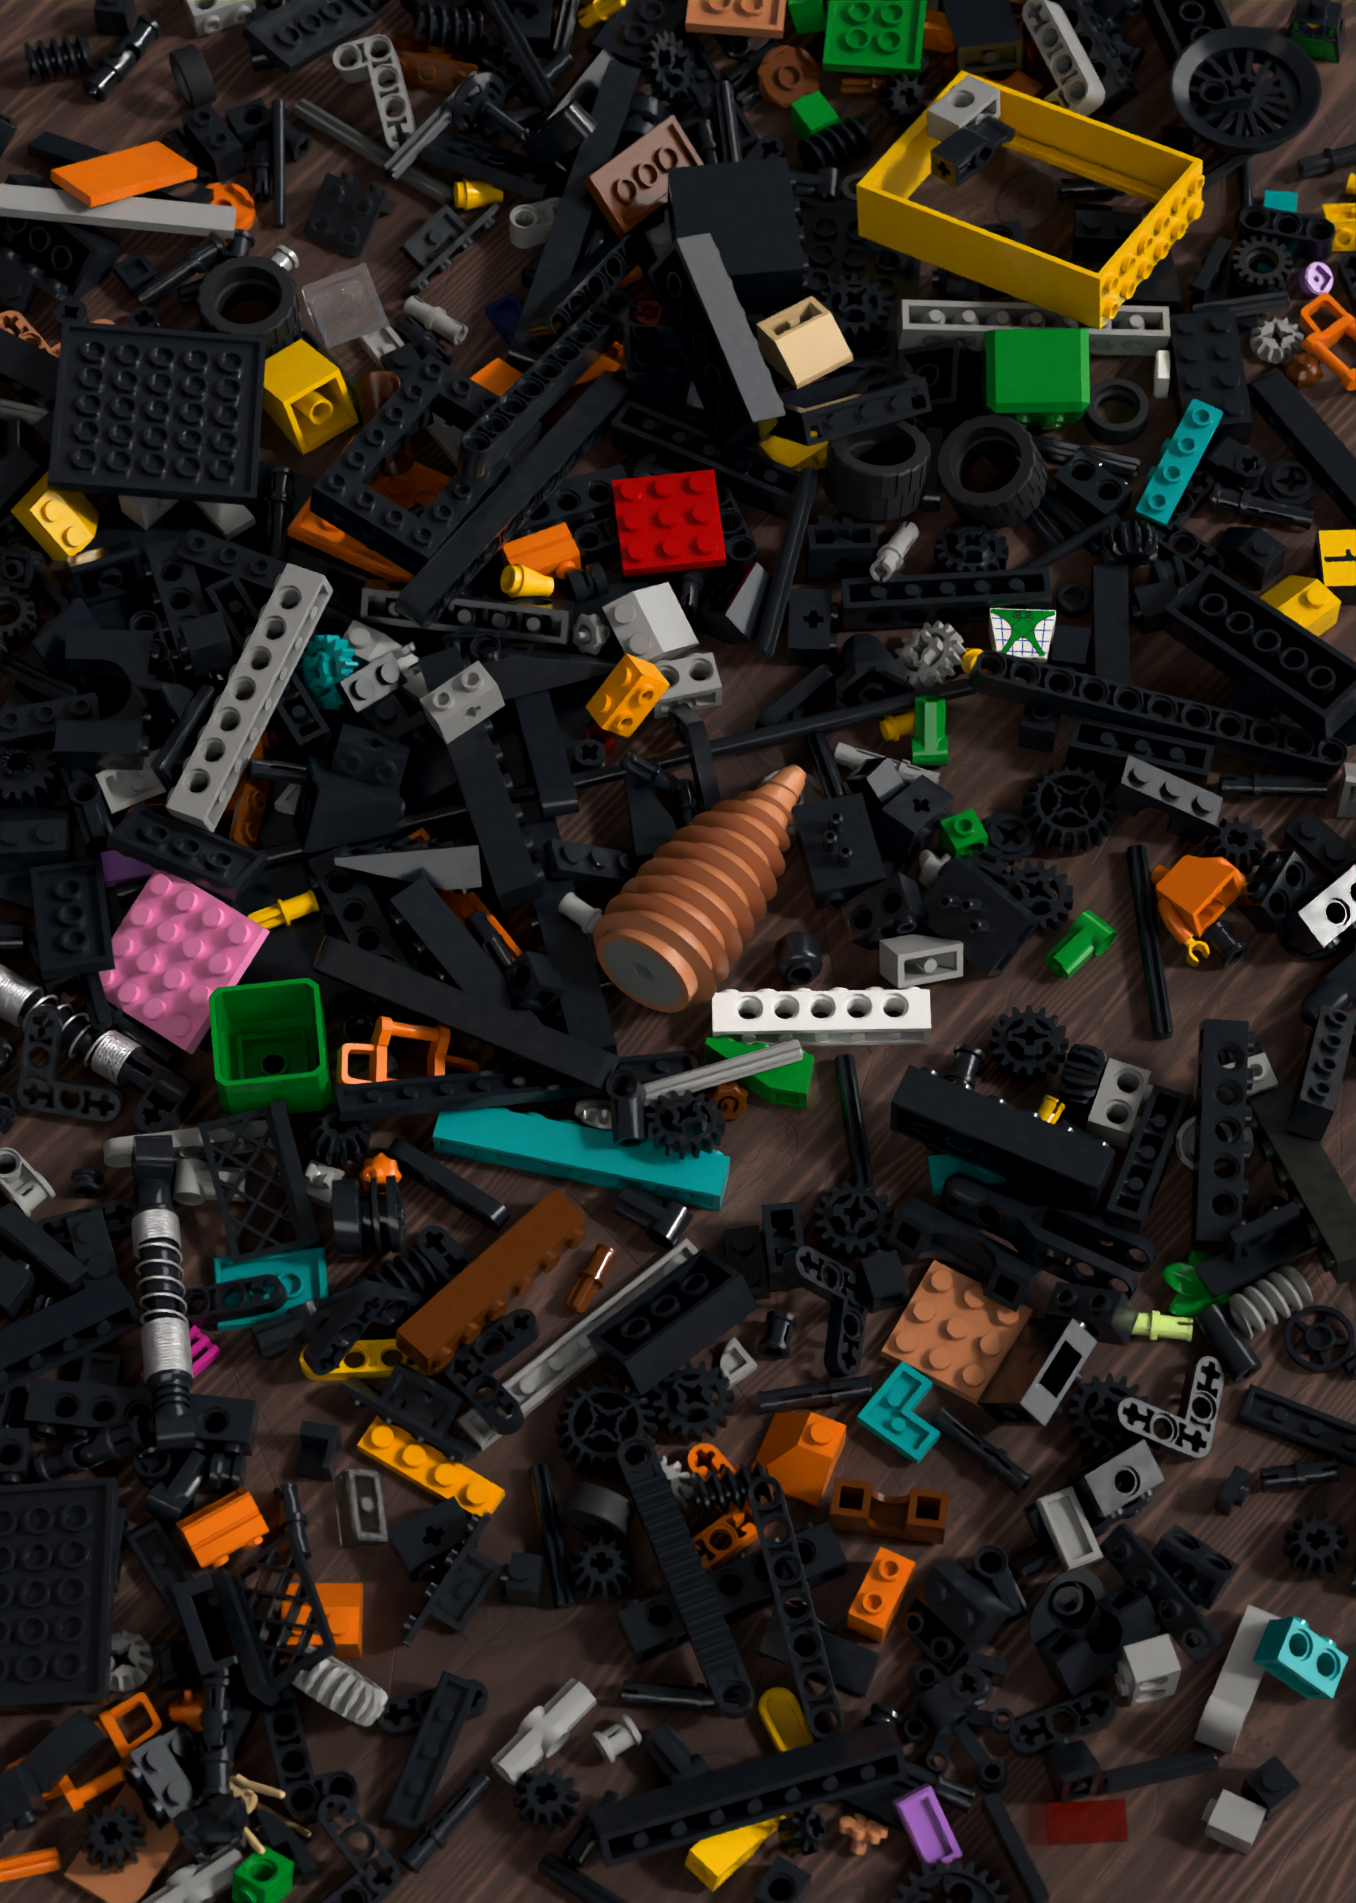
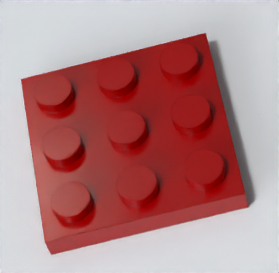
M714 469L612 480L623 577L726 566Z

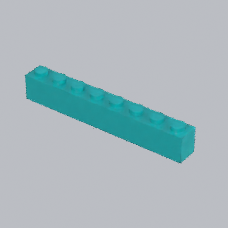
M504 1106L439 1112L433 1133L434 1150L438 1153L621 1191L624 1187L632 1184L659 1199L673 1200L678 1203L717 1211L721 1210L730 1174V1156H725L718 1150L713 1149L711 1154L700 1151L698 1159H695L691 1153H686V1157L683 1160L679 1158L678 1152H673L670 1156H666V1148L655 1149L653 1147L654 1141L649 1139L640 1146L628 1148L615 1146L612 1129L584 1127L578 1122L568 1119L561 1121L550 1120L535 1112L516 1113Z

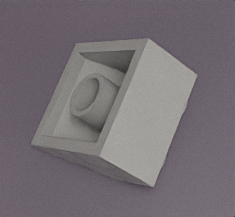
M669 582L632 591L602 607L625 654L627 653L654 664L659 660H669L699 644Z

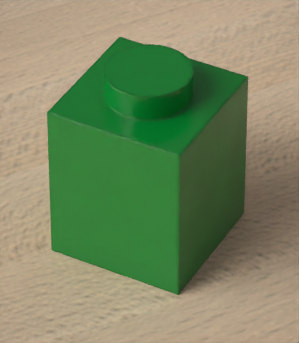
M819 90L808 96H801L791 103V125L801 139L809 140L812 134H820L822 129H831L833 124L839 123V116Z

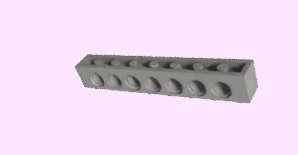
M902 299L897 316L898 349H907L960 340L971 351H980L985 331L1001 329L1082 328L1089 330V354L1156 356L1158 350H1166L1171 337L1169 307L1121 305L1116 316L1112 320L1109 319L1100 330H1097L1031 303Z
M287 563L283 573L277 576L274 582V591L268 603L262 606L258 616V623L253 633L247 636L243 646V653L238 663L232 666L228 675V683L223 693L216 698L213 705V713L207 725L201 728L198 734V743L192 755L188 756L184 761L182 775L177 785L168 793L166 809L172 816L214 832L333 593L332 587L322 574ZM298 602L294 608L287 609L292 603ZM283 632L279 638L272 640L276 634ZM268 663L263 669L257 670L261 664ZM253 693L249 699L241 701L246 694ZM238 723L233 730L226 731L230 725ZM222 754L219 760L211 762L216 755ZM207 785L202 792L196 793L200 786Z

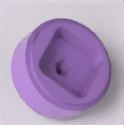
M1314 262L1302 268L1299 274V284L1305 294L1311 297H1318L1322 293L1330 291L1333 285V275L1326 264Z

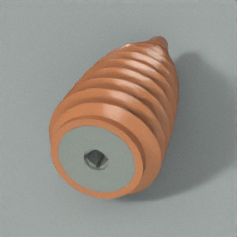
M796 765L784 767L768 781L760 783L755 791L741 792L734 800L720 801L711 808V811L696 815L689 823V826L678 829L672 835L670 842L661 845L655 851L653 858L640 866L636 877L629 879L623 885L620 895L612 898L607 904L604 915L597 920L593 929L596 954L602 969L609 979L630 998L650 1009L665 1013L680 1012L688 1003H705L713 998L716 992V984L723 982L728 977L730 972L729 964L735 963L740 959L743 952L742 944L751 941L754 937L755 923L765 918L767 913L766 901L773 899L777 893L775 878L782 876L785 872L786 866L782 853L790 848V839L785 830L793 824V806L799 802V796L806 783V774L800 767Z

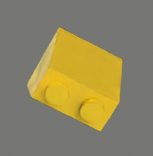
M300 339L265 360L262 407L303 456L359 423L340 369L305 341Z

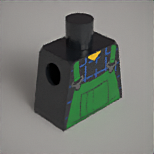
M1296 0L1286 22L1283 36L1299 45L1310 58L1339 63L1346 38L1344 6L1341 3L1331 2L1330 0Z

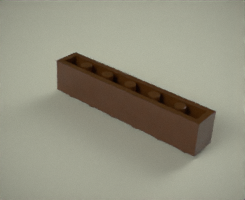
M556 1189L552 1190L396 1330V1347L427 1375L437 1367L439 1369L444 1368L452 1360L455 1351L462 1344L468 1345L472 1343L480 1334L482 1326L490 1319L495 1321L501 1317L506 1311L508 1303L517 1295L519 1297L525 1295L533 1286L534 1280L542 1272L549 1273L558 1264L560 1256L569 1248L574 1250L583 1242L586 1237L587 1216Z

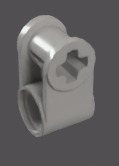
M551 197L544 201L515 207L509 217V236L512 244L518 248L525 249L546 243L562 198Z
M8 1147L0 1148V1169L7 1165L16 1167L9 1174L0 1173V1191L8 1198L10 1203L30 1217L31 1211L47 1198H54L56 1194L45 1178L35 1171L16 1150Z

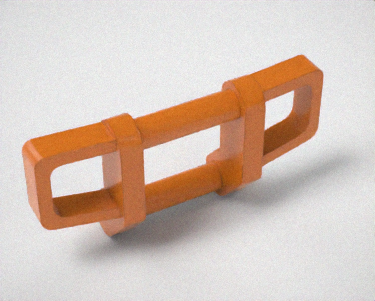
M1322 293L1301 309L1299 321L1310 334L1302 342L1301 348L1310 355L1314 354L1341 379V384L1347 390H1356V368L1349 369L1328 350V348L1347 334L1356 341V319L1330 294ZM1320 308H1327L1338 319L1324 331H1321L1310 317Z
M379 1016L370 1044L345 1043L338 1049L336 1082L339 1086L399 1080L387 1078V1046L391 1036L431 1041L427 1055V1077L445 1075V1066L461 1069L468 1073L478 1072L479 1065L472 1060L446 1055L451 1039V1029L440 1024H437L436 1027L394 1022L391 1017ZM348 1054L369 1055L368 1081L351 1078L348 1075Z
M143 1692L134 1695L111 1710L107 1709L98 1714L99 1719L94 1721L104 1733H108L121 1759L129 1752L163 1733L162 1723L147 1695ZM142 1706L146 1709L153 1725L148 1731L128 1745L115 1720ZM25 1757L9 1764L6 1770L15 1765L18 1766ZM117 1766L75 1789L68 1775H66L50 1793H45L42 1790L40 1792L44 1802L64 1795L75 1813L85 1807L83 1803L124 1781L122 1769L120 1766Z

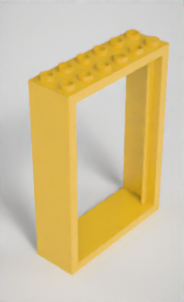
M961 70L856 185L858 232L861 237L1100 330L1109 319L1112 320L1116 316L1122 303L1133 296L1139 283L1150 276L1156 263L1167 256L1173 243L1184 236L1190 223L1200 217L1204 208V202L1201 200L1205 181V177L1202 175V160ZM967 75L1000 90V116L997 119L1015 129V137L1010 142H1005L1001 146L1157 204L1098 273L907 200L931 173L930 150L941 143L928 136L927 110Z

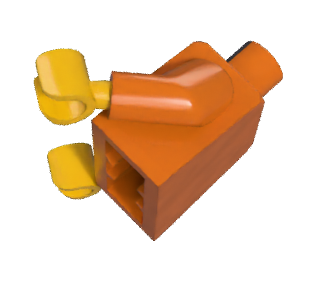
M1186 855L1172 869L1158 865L1151 874V883L1156 885L1155 891L1159 900L1157 909L1176 941L1180 945L1184 943L1187 947L1186 960L1188 964L1194 967L1198 966L1199 961L1192 951H1200L1207 959L1209 947L1203 941H1195L1193 936L1201 937L1239 895L1241 898L1248 884L1245 880L1246 876L1223 857L1198 858Z

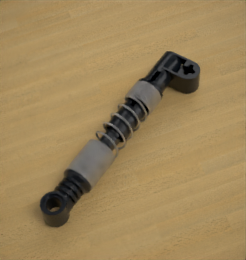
M0 964L1 1018L16 1027H22L23 1031H25L27 1017L31 1010L46 1004L44 1000L47 998L55 999L56 1007L60 1009L63 1016L60 1047L69 1051L68 1056L73 1058L77 1055L84 1060L85 1067L91 1065L93 1072L123 1088L130 1086L144 1095L134 1111V1122L140 1134L178 1130L199 1097L200 1085L148 1056L145 1048L116 1030L103 1033L93 1030L88 1014L85 1012L74 1013L73 1006L69 1003L59 1006L57 996L53 994L44 997L40 986ZM47 1012L37 1017V1022L42 1023L44 1030L46 1027L53 1025V1020L48 1019ZM45 1034L42 1037L41 1035L38 1036V1039H44ZM159 1103V1104H161L162 1106H164V1107L168 1108L169 1110H171V1112L168 1113L167 1111H165V1110H163V1109H161V1108H160V1110L158 1111L157 1108H156V1106H157V1104Z
M172 1135L134 1136L131 1154L136 1207L131 1222L134 1256L140 1259V1263L136 1266L135 1271L141 1275V1280L136 1286L138 1290L143 1292V1297L139 1299L138 1304L143 1309L149 1310L142 1314L139 1320L140 1323L144 1324L140 1331L145 1384L147 1391L152 1394L155 1450L194 1449L195 1422L193 1411H191L189 1390L194 1384L189 1323L188 1319L184 1316L187 1311V1304L183 1300L186 1293L185 1286L181 1283L184 1272L180 1267L183 1259L180 1252L182 1247L180 1224L177 1211L172 1208L171 1201L174 1158ZM180 1301L183 1303L184 1308L182 1314L176 1311V1305ZM150 1314L151 1321L145 1323L143 1318Z

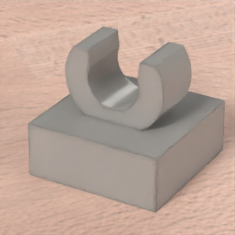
M311 1159L303 1174L310 1201L331 1208L332 1180L345 1179V1172Z

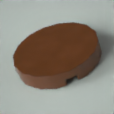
M781 45L771 49L760 61L756 71L757 86L762 97L772 106L781 110H791V103L795 102L798 98L818 91L819 80L821 79L820 69L815 59L806 50L799 47H789L790 45Z

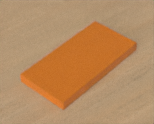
M159 141L51 170V181L90 208L197 178L196 166Z

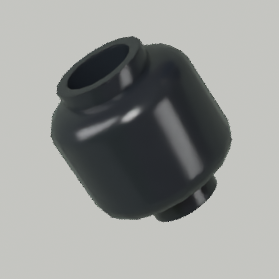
M795 931L782 936L776 942L774 948L776 969L778 975L784 981L794 985H805L821 973L823 967L821 949L818 940L812 934Z

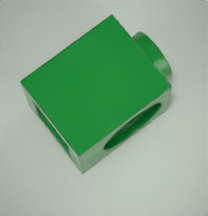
M788 0V6L798 36L815 34L826 30L828 16L826 0Z
M973 808L940 821L939 843L944 852L951 855L950 859L953 860L954 857L970 859L974 850L982 852L983 849L985 850L988 844V835Z
M262 1844L265 1848L264 1854L261 1855L255 1851L233 1872L232 1900L236 1903H280L292 1891L294 1862Z

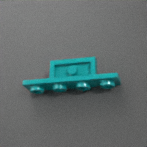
M1197 399L1191 401L1173 438H1166L1159 453L1162 459L1158 467L1152 466L1144 484L1147 485V488L1136 507L1135 512L1137 515L1161 526L1167 525L1223 416L1221 410Z

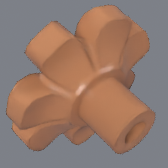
M854 1813L853 1818L850 1816L841 1817L838 1826L841 1834H847L852 1837L850 1852L857 1855L865 1854L867 1842L879 1844L881 1838H887L889 1830L888 1827L877 1821L869 1820L867 1822L866 1815Z

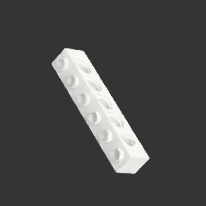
M915 986L905 987L901 990H884L881 987H870L865 990H848L837 987L828 991H812L808 988H798L793 991L776 992L773 989H760L756 992H739L735 989H726L721 992H715L712 998L713 1038L724 1036L740 1043L752 1044L761 1042L769 1046L794 1039L798 1040L801 1046L930 1044V989H920ZM858 1011L865 1014V1016L855 1018L849 1014ZM889 1011H897L901 1015L898 1017H890L885 1013ZM817 1012H824L829 1016L826 1018H817L813 1016V1014ZM745 1013H752L756 1015V1017L754 1019L747 1020L742 1018L741 1015ZM780 1013H789L792 1015V1017L788 1019H781L777 1015Z

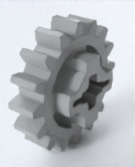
M937 621L933 628L928 622L925 623L922 631L914 628L912 630L913 636L910 639H902V642L905 644L904 647L895 650L896 655L899 657L895 661L905 673L906 688L908 690L912 688L919 690L923 689L924 686L926 688L932 687L937 682L944 684L945 676H954L956 674L953 667L963 663L959 655L966 651L961 645L964 642L963 638L949 623L944 626L940 621Z

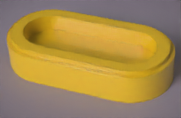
M774 1687L764 1692L759 1701V1715L776 1752L781 1753L814 1743V1736L808 1727L807 1720L795 1695L783 1687Z

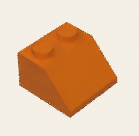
M290 1583L286 1594L295 1596L300 1583ZM314 1583L338 1649L331 1656L336 1659H362L363 1583ZM282 1602L281 1621H285L292 1603ZM302 1606L296 1623L305 1625L311 1611L310 1606ZM292 1630L285 1649L295 1650L302 1632ZM313 1634L309 1645L316 1648L323 1645L320 1635ZM283 1656L284 1660H291V1657Z

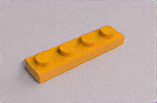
M378 1415L357 1444L358 1451L440 1500L445 1501L455 1496L463 1512L469 1517L474 1513L481 1516L484 1509L493 1514L505 1496V1490L462 1464L449 1460L442 1452L430 1445L415 1440L408 1432L398 1426L384 1422Z

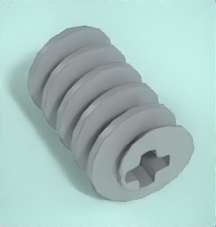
M1283 1265L1280 1267L1279 1273L1271 1272L1267 1275L1266 1280H1257L1254 1287H1245L1241 1294L1231 1295L1229 1299L1230 1315L1240 1333L1247 1340L1253 1339L1252 1326L1260 1333L1265 1332L1264 1319L1272 1326L1277 1325L1276 1312H1279L1285 1319L1289 1318L1290 1310L1288 1305H1291L1296 1311L1303 1310V1305L1300 1298L1303 1297L1308 1303L1312 1304V1293L1305 1278L1290 1265Z

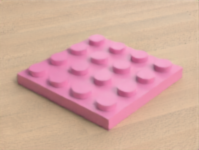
M155 869L112 937L115 969L99 972L106 1000L119 1009L122 1008V1011L193 1055L211 1026L209 996L218 987L237 985L270 931L193 883L165 871Z

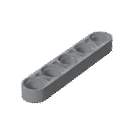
M266 1120L250 1121L243 1133L261 1142L268 1130ZM241 1123L232 1126L238 1129ZM199 1128L116 1137L107 1140L103 1144L104 1163L114 1168L132 1167L131 1154L134 1136L172 1135L173 1162L190 1158H207ZM225 1128L208 1132L211 1144L225 1151L235 1135ZM240 1137L230 1155L254 1152L257 1146ZM270 1137L266 1143V1146L273 1149Z

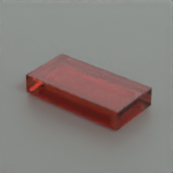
M1125 1799L1046 1803L1048 1845L1128 1841Z

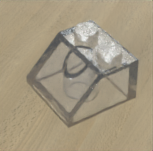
M366 263L302 287L301 293L311 319L327 350L390 326Z

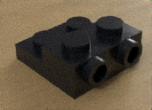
M185 1723L129 1752L118 1763L122 1769V1776L125 1782L134 1788L143 1803L145 1814L156 1823L159 1830L172 1824L175 1816L180 1811L185 1809L194 1811L207 1803L198 1799V1791L202 1789L199 1745Z

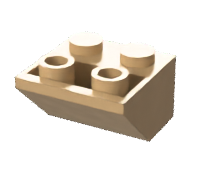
M813 296L756 324L759 350L762 357L796 389L853 361V355L831 312Z

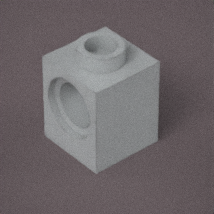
M1223 1789L1218 1801L1210 1798L1201 1820L1208 1822L1204 1835L1248 1855L1267 1809Z

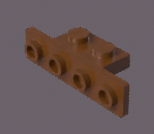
M398 34L390 39L398 55L406 84L452 93L472 71L477 72L478 70L477 65L456 61V49L446 46V43L443 47H440L438 40H433L431 45H427L426 41L421 40L417 44L414 43L413 35ZM381 50L376 53L374 58H382L388 51ZM351 59L350 67L356 63V59Z
M269 723L251 757L268 760L276 759L280 733ZM247 764L220 820L233 818L229 840L256 850L271 781L249 780L247 778Z

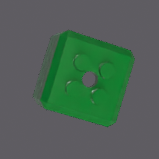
M1001 329L985 331L980 345L982 415L998 414L999 416H1008L1017 423L1020 422L1026 429L1030 425H1041V429L1046 430L1060 429L1061 425H1075L1083 417L1090 404L1088 329Z
M310 978L218 987L209 996L214 1073L223 1113L226 1116H231L269 1106V1102L284 1099L288 1114L326 1109L332 1102L325 1017L319 985ZM274 1060L284 1064V1068L279 1073L271 1074L264 1069L269 1062Z

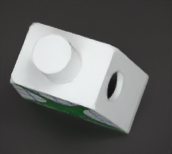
M990 608L988 632L992 650L1047 664L1054 635L1056 610ZM1016 678L1020 683L1028 684L1024 679Z

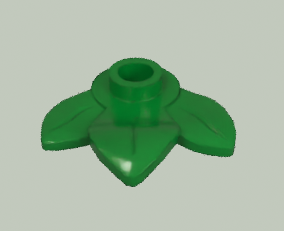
M1192 1250L1188 1263H1172L1161 1270L1160 1275L1163 1280L1177 1293L1169 1306L1168 1312L1177 1317L1195 1318L1200 1312L1211 1305L1220 1303L1224 1307L1229 1303L1233 1290L1217 1298H1212L1195 1274L1196 1266L1213 1258L1209 1254Z

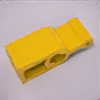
M783 1815L700 1840L689 1850L685 1866L713 1892L757 1851L762 1842L774 1831L778 1830L779 1821L786 1819V1817Z

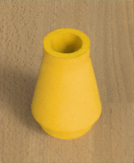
M462 178V181L454 183L455 206L467 211L493 203H502L503 190L495 189L489 182Z
M516 563L513 566L508 565L504 568L500 578V587L511 598L549 597L554 589V581L552 577L544 576Z

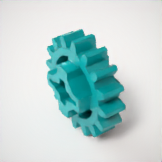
M316 635L314 641H308L306 645L308 651H303L301 655L303 659L302 664L296 665V669L301 671L299 679L318 710H339L340 704H344L334 684L352 674L353 669L359 666L358 662H352L351 659L355 650L347 649L348 640L340 639L338 635Z

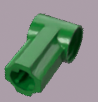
M936 695L915 697V735H912L911 758L912 765L947 766L948 736L945 734V697Z
M1086 910L1074 921L1069 934L1045 956V962L1055 975L1068 980L1093 955L1096 957L1102 955L1113 943L1117 932L1091 910Z

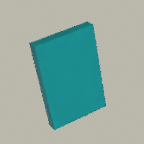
M324 1247L298 1249L234 1266L232 1256L213 1258L215 1284L272 1274L282 1282L288 1294L285 1304L279 1310L218 1322L217 1327L219 1331L252 1328L263 1321L272 1320L287 1314L286 1311L316 1298L319 1301L329 1297ZM272 1287L268 1288L266 1295H263L264 1299L270 1298V1293L274 1291ZM232 1293L228 1295L224 1301V1307L232 1308L238 1305L242 1294Z

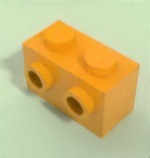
M626 653L585 708L602 729L630 738L670 684L654 664Z

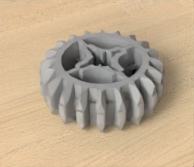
M308 1645L304 1652L311 1653L317 1648ZM332 1656L321 1661L309 1671H300L295 1681L292 1682L297 1688L327 1708L362 1726H371L376 1718L380 1717L388 1700L386 1692L377 1684Z

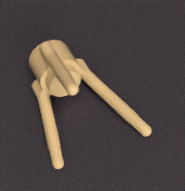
M237 1774L236 1777L230 1776V1789L234 1791L235 1797L241 1795L245 1799L248 1814L253 1809L257 1811L264 1809L285 1823L292 1831L306 1838L311 1836V1831L259 1802L258 1796L254 1794L255 1791L282 1799L285 1797L284 1791L250 1781L240 1774ZM244 1827L246 1841L258 1854H264L265 1848L250 1830Z

